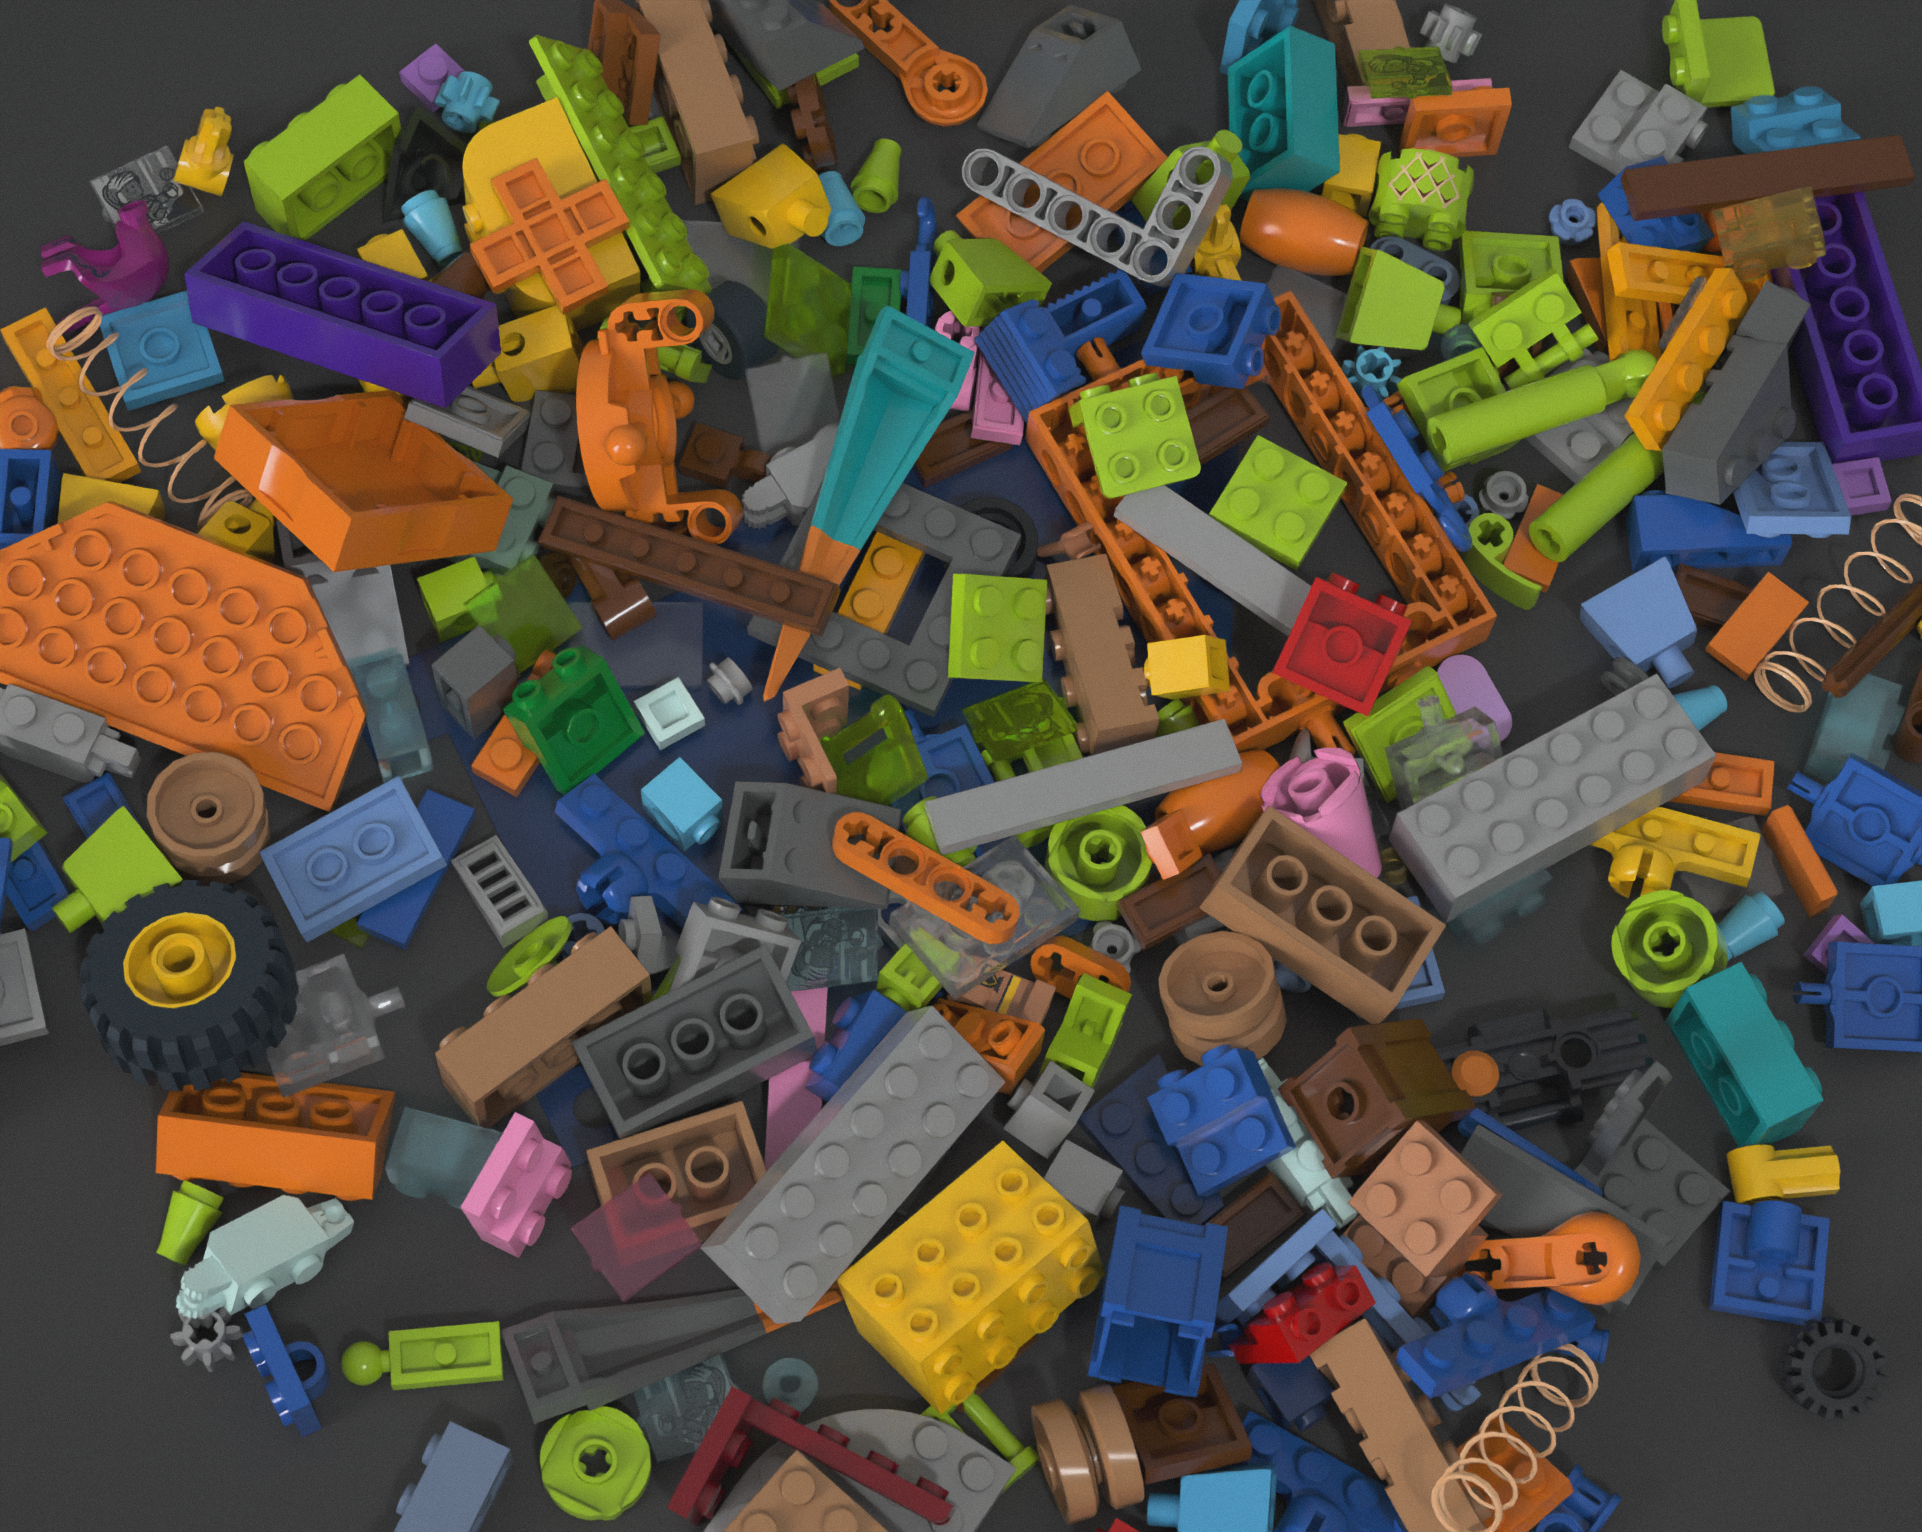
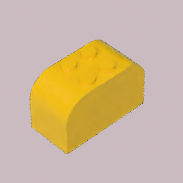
M558 97L486 126L469 142L463 157L462 168L466 205L462 206L468 222L464 224L470 243L512 224L492 188L491 179L535 158L538 159L560 200L598 182ZM622 232L588 248L608 285V293L568 312L576 331L605 320L606 317H610L613 310L629 297L640 294V269ZM539 272L495 293V295L504 293L511 310L518 319L557 305Z

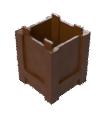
M1421 1018L1349 1027L1335 1039L1337 1045L1302 1075L1291 1076L1277 1088L1286 1104L1294 1106L1324 1156L1321 1162L1332 1179L1374 1172L1416 1120H1424L1438 1133L1451 1121L1462 1120L1477 1108L1468 1092L1460 1090L1430 1042L1429 1038L1432 1035Z

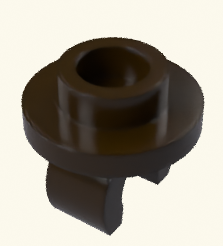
M552 551L546 554L535 555L532 559L537 565L534 577H522L520 583L533 596L540 597L546 602L560 603L566 600L572 593L576 582V572L568 555Z

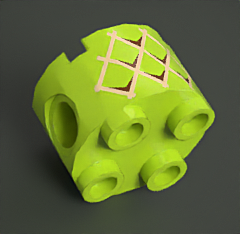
M1401 149L1400 158L1392 159V151L1383 154L1378 160L1375 199L1368 214L1370 222L1376 226L1374 236L1377 239L1386 236H1395L1402 239L1404 236L1422 239L1423 246L1435 251L1450 250L1452 241L1460 238L1466 231L1467 201L1473 191L1475 179L1473 169L1467 165V168L1462 171L1458 169L1460 159L1433 150Z

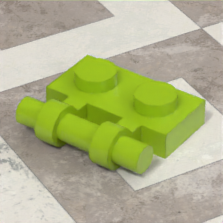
M1553 268L1468 323L1497 368L1512 358L1520 367L1503 378L1510 390L1545 379L1544 375L1567 360L1573 363L1584 356L1582 350L1599 340L1588 323L1574 333H1570L1565 324L1582 312ZM1552 333L1557 344L1533 359L1527 349Z

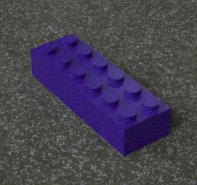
M1864 192L1760 205L1762 227L1760 232L1756 234L1764 262L1769 263L1773 284L1793 290L1801 299L1811 304L1791 344V349L1820 442H1824L1831 463L1836 464L1879 457L1880 461L1921 455L1922 371Z
M244 221L184 273L192 323L445 409L501 354L497 306L495 303Z

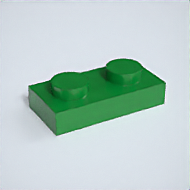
M853 266L847 364H856L858 357L862 355L881 309L888 305L900 312V278L902 269Z

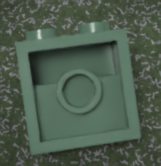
M472 461L514 500L496 551L446 557L443 559L458 563L475 556L482 573L490 570L495 579L515 586L521 571L529 572L534 564L532 559L538 554L539 543L535 542L541 527L545 526L555 503L554 483L507 465L504 471L500 472Z

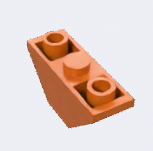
M938 998L933 1007L1006 1081L998 1092L1012 1095L1040 1055L1045 1029L1037 1022Z

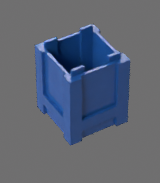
M1125 1206L1119 1207L1110 1257L1103 1281L1088 1376L1121 1383V1379L1165 1387L1164 1392L1197 1397L1201 1381L1206 1337H1212L1215 1325L1228 1231L1227 1226L1206 1223V1226L1141 1214V1209Z

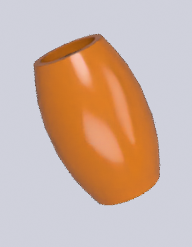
M1288 188L1255 189L1245 211L1239 242L1263 259L1290 270L1320 276L1353 275L1361 246L1364 247L1369 222L1347 206L1325 196Z
M1264 750L1240 752L1239 755L1243 763L1241 772L1170 791L1156 808L1155 821L1166 814L1181 809L1203 855L1229 848L1244 840L1249 830L1264 812L1261 805L1264 806V801L1260 796L1262 787L1281 766L1272 755Z

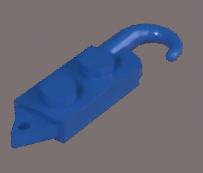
M922 196L918 200L917 205L919 228L916 251H911L909 270L901 271L900 291L902 300H907V313L905 315L933 329L935 289L930 284V275L936 260L933 246L937 239V225L933 202L928 196Z
M1372 384L1361 390V393L1370 410L1366 413L1416 494L1429 503L1453 545L1461 552L1469 551L1472 547V537L1439 478L1445 475L1442 466L1430 450L1422 453L1413 438L1418 436L1420 432L1404 409L1399 412L1394 411L1385 404Z

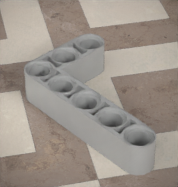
M1202 146L1192 147L1184 152L1178 160L1145 227L1142 228L993 150L983 148L973 151L964 160L962 166V178L966 186L972 191L1138 279L1160 287H1170L1176 273L1185 274L1233 178L1232 167L1225 157L1209 148ZM1206 160H1212L1215 170L1213 177L1209 182L1198 185L1195 175L1198 166ZM996 162L998 165V176L992 184L985 186L982 179L983 171L988 164ZM1038 184L1040 198L1034 206L1026 208L1024 204L1025 191L1029 186ZM1079 205L1083 215L1081 223L1075 229L1068 230L1065 222L1066 215L1071 208ZM1182 205H1188L1191 210L1190 222L1181 230H1175L1172 221L1174 212ZM1116 228H1122L1125 233L1124 244L1118 251L1111 253L1107 246L1108 236ZM1165 250L1168 258L1167 266L1160 274L1153 275L1149 266L1150 259L1157 251Z

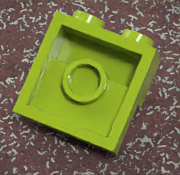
M1465 231L1459 239L1461 280L1458 295L1461 324H1468L1491 308V292L1518 291L1551 268L1558 273L1563 281L1558 236Z
M1483 347L1406 376L1396 384L1431 452L1427 437V422L1430 417L1506 392L1500 381L1497 368L1491 363ZM1521 440L1449 465L1441 463L1440 465L1444 472L1468 462L1472 465L1509 450Z

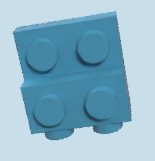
M1239 0L1229 20L1220 72L1228 75L1229 66L1288 26L1294 27L1300 12V8L1297 7L1300 0Z
M1819 87L1798 88L1789 95L1780 98L1770 95L1755 96L1745 101L1742 105L1731 107L1732 144L1745 154L1861 140L1860 135L1842 123L1841 103Z

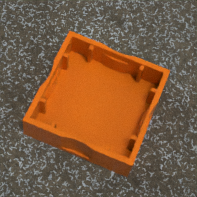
M392 390L335 395L319 400H278L230 405L214 455V459L333 572L496 551L514 500L470 459L452 448L438 432L404 419L409 404Z

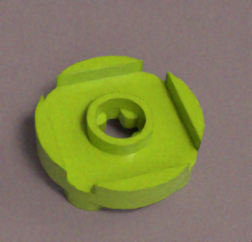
M600 1406L591 1411H578L573 1415L568 1414L559 1419L546 1435L540 1452L543 1485L553 1502L566 1513L584 1520L602 1519L608 1521L618 1518L641 1498L651 1476L652 1467L649 1444L639 1425L622 1411L607 1406ZM598 1449L607 1452L605 1462L611 1466L608 1472H598L595 1477L586 1475L587 1467L584 1463L580 1462L583 1455L594 1456Z

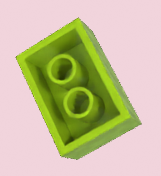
M360 74L349 83L336 86L328 94L325 101L310 112L297 115L290 122L286 130L270 142L265 141L257 145L251 151L249 157L244 160L256 212L276 232L306 241L389 178L392 151L401 130L399 113Z

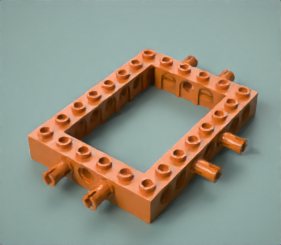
M1290 290L1273 298L1276 305L1280 308V326L1274 336L1266 335L1262 344L1264 353L1262 370L1258 376L1249 375L1246 387L1266 378L1323 470L1347 482L1341 499L1408 604L1406 605L1408 607L1404 616L1414 621L1380 690L1381 693L1389 688L1393 689L1428 665L1434 667L1447 658L1458 655L1486 641L1497 618V614L1433 515L1434 511L1429 503L1418 496L1366 414L1370 411L1368 406H1364L1295 295ZM1094 338L1093 343L1096 348L1093 349L1090 341H1088L1076 352L1078 360L1082 362L1093 382L1030 411L1025 440L1076 525L1079 526L1085 522H1090L1093 525V528L1086 531L1087 537L1094 545L1101 544V548L1093 553L1094 555L1106 553L1120 598L1147 643L1199 635L1217 638L1212 630L1214 622L1209 614L1204 616L1187 588L1188 579L1184 572L1178 574L1164 550L1114 517L1115 508L1125 496L1109 499L1102 494L1084 426L1073 428L1068 408L1081 400L1080 392L1103 385H1109L1111 392L1129 388L1128 380L1151 373H1158L1159 380L1177 376L1186 411L1226 387L1199 384L1192 371L1148 366L1144 359L1121 369L1108 349L1104 338ZM1396 391L1391 396L1382 399L1394 411L1399 412L1404 409L1410 418L1413 419L1406 403L1400 404V401L1404 400L1400 391ZM1448 471L1439 480L1447 491L1453 504L1459 503L1465 498L1464 489L1460 481L1454 485L1451 484L1452 481L1457 479V476L1452 471ZM1227 654L1229 692L1181 698L1186 707L1192 706L1201 725L1225 719L1238 753L1265 750L1300 733L1304 728L1308 729L1309 735L1317 749L1341 748L1353 756L1356 753L1355 747L1351 745L1334 715L1348 709V707L1273 674V671L1261 678L1253 697L1238 672L1239 663L1235 656L1229 658Z

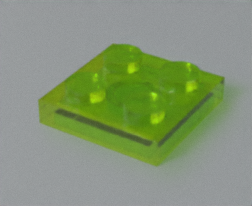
M789 243L773 248L764 337L828 377L844 373L852 284Z

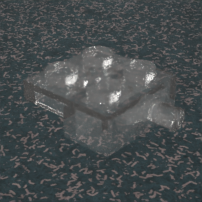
M1427 695L1425 696L1426 701L1420 698L1417 701V706L1419 707L1424 725L1423 729L1385 748L1401 811L1503 757L1495 721L1476 706L1449 719H1443L1438 696Z
M344 954L295 972L299 993L295 998L297 1009L294 1020L290 1024H284L287 1034L277 1048L269 1046L266 1050L269 1063L283 1098L384 1059L385 1056L376 1034L377 1022L375 1018L406 1007L398 986L367 998L366 994L357 986Z

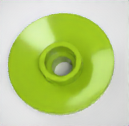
M565 916L552 918L522 938L495 967L488 979L487 990L497 997L515 992L527 986L528 979L544 965L553 963L556 966L558 963L555 960L565 947L572 930V923Z

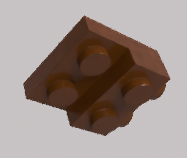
M1214 1363L1202 1366L1197 1397L1164 1392L1165 1387L1136 1381H1127L1124 1384L1111 1387L1128 1424L1145 1485L1251 1460L1252 1444Z

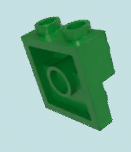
M583 645L578 648H567L556 654L552 660L553 669L538 681L528 680L518 685L512 693L513 701L503 709L524 747L536 754L554 787L563 795H566L593 773L596 775L645 734L605 659Z

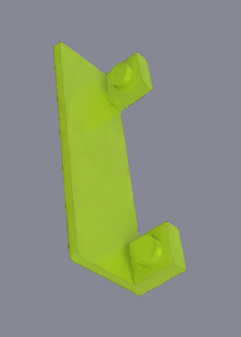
M535 35L529 40V44L545 73L536 80V83L545 101L558 97L599 180L601 181L606 178L630 223L626 232L649 275V278L640 284L643 292L652 293L694 289L708 294L713 290L708 281V268L691 249L686 239L688 236L687 228L683 221L672 212L665 198L667 191L663 182L649 168L643 156L645 154V147L639 137L630 131L622 115L624 107L621 101L609 90L601 75L603 67L599 59L588 49L575 47L560 40L556 41ZM677 306L676 315L679 322L687 317L688 307Z

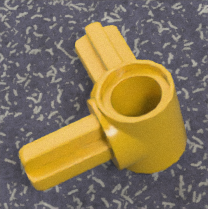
M216 106L214 110H204L197 135L189 140L185 139L173 182L222 196L234 154L230 153V149L227 146L232 133L231 117L224 113L225 110Z
M1227 204L1219 206L1189 264L1192 275L1198 274L1199 276L1242 281L1235 267L1241 258L1240 242L1236 230L1230 221L1231 210Z

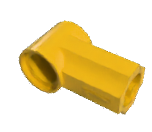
M1751 1145L1737 1148L1726 1155L1735 1203L1753 1206V1204L1760 1201H1783L1790 1198L1836 1194L1840 1189L1839 1177L1841 1172L1838 1156L1834 1153L1831 1145L1775 1151L1771 1145Z

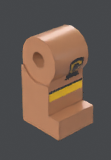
M967 957L963 959L947 999L1037 1022L1042 1026L1053 1001L1056 987L1038 979L1034 983L1003 971L987 961Z

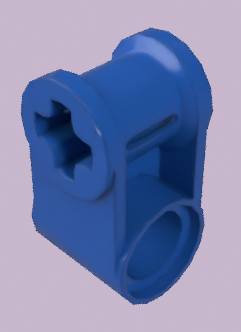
M1576 1464L1567 1475L1574 1492L1537 1523L1531 1532H1599L1621 1501L1622 1496L1616 1492L1611 1495L1585 1477L1583 1475L1584 1468Z

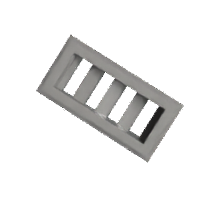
M497 835L450 860L451 865L503 949L525 937L532 930L549 920L546 908ZM492 853L495 855L498 861L475 874H472L468 867ZM502 870L505 871L506 877L482 889L479 883ZM511 886L515 887L516 892L495 904H492L490 898ZM521 901L525 903V908L505 919L501 917V912Z

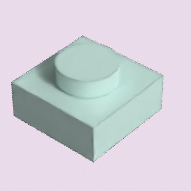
M679 677L633 701L634 710L660 750L705 726L704 716Z

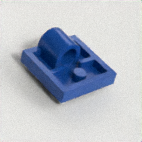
M1723 1201L1718 1209L1709 1310L1805 1326L1804 1322L1810 1319L1821 1321L1830 1218L1802 1214V1209L1799 1206L1783 1201H1760L1753 1204V1206Z
M266 1304L245 1313L252 1330L242 1334V1337L261 1377L264 1378L272 1374L274 1380L264 1385L284 1427L295 1423L302 1438L322 1429L310 1401L322 1395L329 1385L330 1372L323 1354L318 1347L310 1342L298 1341L285 1346ZM301 1360H311L317 1364L316 1371L308 1380L301 1382L294 1364Z

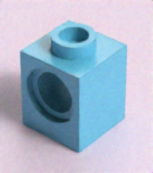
M681 757L676 759L641 789L642 809L684 852L696 841L698 844L707 842L717 833L722 825V799Z
M1922 880L1872 886L1860 903L1867 937L1875 944L1922 946Z

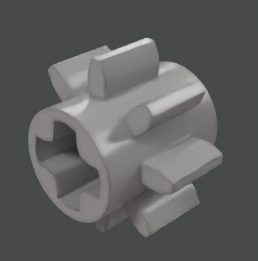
M1447 3L1444 4L1440 13L1434 10L1428 11L1419 30V33L1429 37L1424 49L1452 63L1457 62L1461 53L1466 56L1473 55L1482 36L1481 33L1472 30L1477 18Z
M224 1307L218 1313L213 1311L207 1315L203 1314L202 1317H197L196 1319L193 1317L188 1319L187 1316L183 1317L181 1312L178 1313L184 1323L183 1329L180 1332L171 1334V1340L177 1346L188 1345L181 1356L186 1366L193 1364L196 1359L204 1362L209 1372H213L215 1362L223 1357L232 1361L236 1359L230 1348L231 1340L242 1338L243 1332L240 1326H226L231 1320L232 1315L230 1316ZM202 1329L209 1333L215 1330L218 1337L211 1343L207 1339L199 1341L197 1334Z

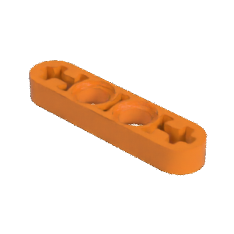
M852 812L838 820L834 829L832 850L835 856L844 864L982 942L1001 944L1008 941L1014 935L1020 916V909L1015 898L1009 893L871 815L862 812ZM858 833L866 836L865 841L860 840L856 845L848 842L849 837L854 838ZM880 845H884L880 858L878 860L873 858L874 852L878 853ZM895 856H906L915 862L917 869L910 874H899L890 868L888 861ZM943 881H950L961 888L963 895L956 900H945L936 894L934 886ZM974 896L978 898L977 904L973 903L971 912H969L967 909L971 897ZM995 910L1003 914V918H998L994 923H990L985 919L986 915H992Z

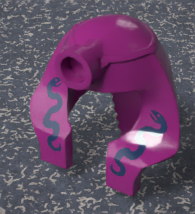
M145 200L128 203L117 211L121 220L116 222L115 231L118 244L113 249H92L68 234L40 246L41 255L44 259L41 262V269L45 277L72 270L84 286L99 296L98 299L85 304L82 308L96 306L103 315L136 307L153 299L162 289L163 285L167 283L169 256L161 237L153 230L146 215L149 212V207ZM95 314L84 317L74 323L64 333H70L72 330H78L80 327L90 324ZM64 316V317H62L61 319H59L58 321H56V323H55L56 326H57L62 320H64L67 316Z

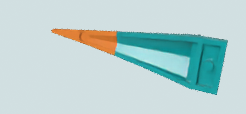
M888 305L879 311L863 353L856 362L798 572L836 583L838 586L840 585L885 509L958 397L975 352ZM786 625L782 626L763 693L764 702L775 697L811 633Z

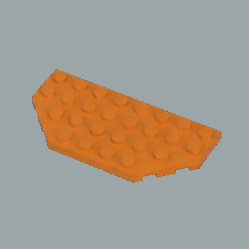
M114 501L105 502L0 550V683L7 686L12 684L104 717L109 726L185 756L193 753L219 752L237 758L255 773L260 785L328 812L334 809L369 716V711L308 577Z

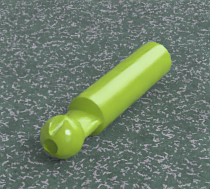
M1628 350L1616 360L1595 367L1586 364L1432 416L1427 422L1429 445L1436 459L1443 465H1449L1601 413L1605 410L1606 405L1627 398H1635L1658 360L1651 352L1646 350Z
M1698 391L1691 404L1700 405L1707 393L1703 392L1701 394ZM1635 433L1629 436L1529 525V535L1535 547L1548 559L1555 562H1564L1627 506L1634 496H1638L1664 473L1662 451L1645 450Z

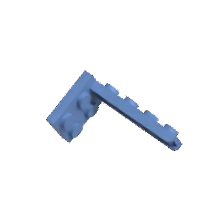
M1323 1208L1218 1302L1215 1319L1221 1325L1228 1324L1236 1318L1241 1325H1244L1251 1317H1254L1263 1309V1305L1267 1301L1277 1296L1270 1288L1272 1284L1275 1283L1281 1290L1300 1275L1310 1264L1314 1263L1317 1266L1330 1262L1332 1266H1357L1376 1301V1304L1361 1314V1316L1370 1323L1393 1351L1399 1349L1401 1345L1434 1333L1433 1329L1419 1317L1412 1319L1398 1303L1401 1301V1297L1389 1281L1381 1276L1375 1278L1362 1264L1361 1261L1364 1257L1359 1248L1346 1236L1341 1235L1338 1237L1332 1231L1337 1224ZM1474 1381L1436 1396V1398L1448 1411L1457 1412L1472 1404L1482 1394L1473 1386L1476 1382Z

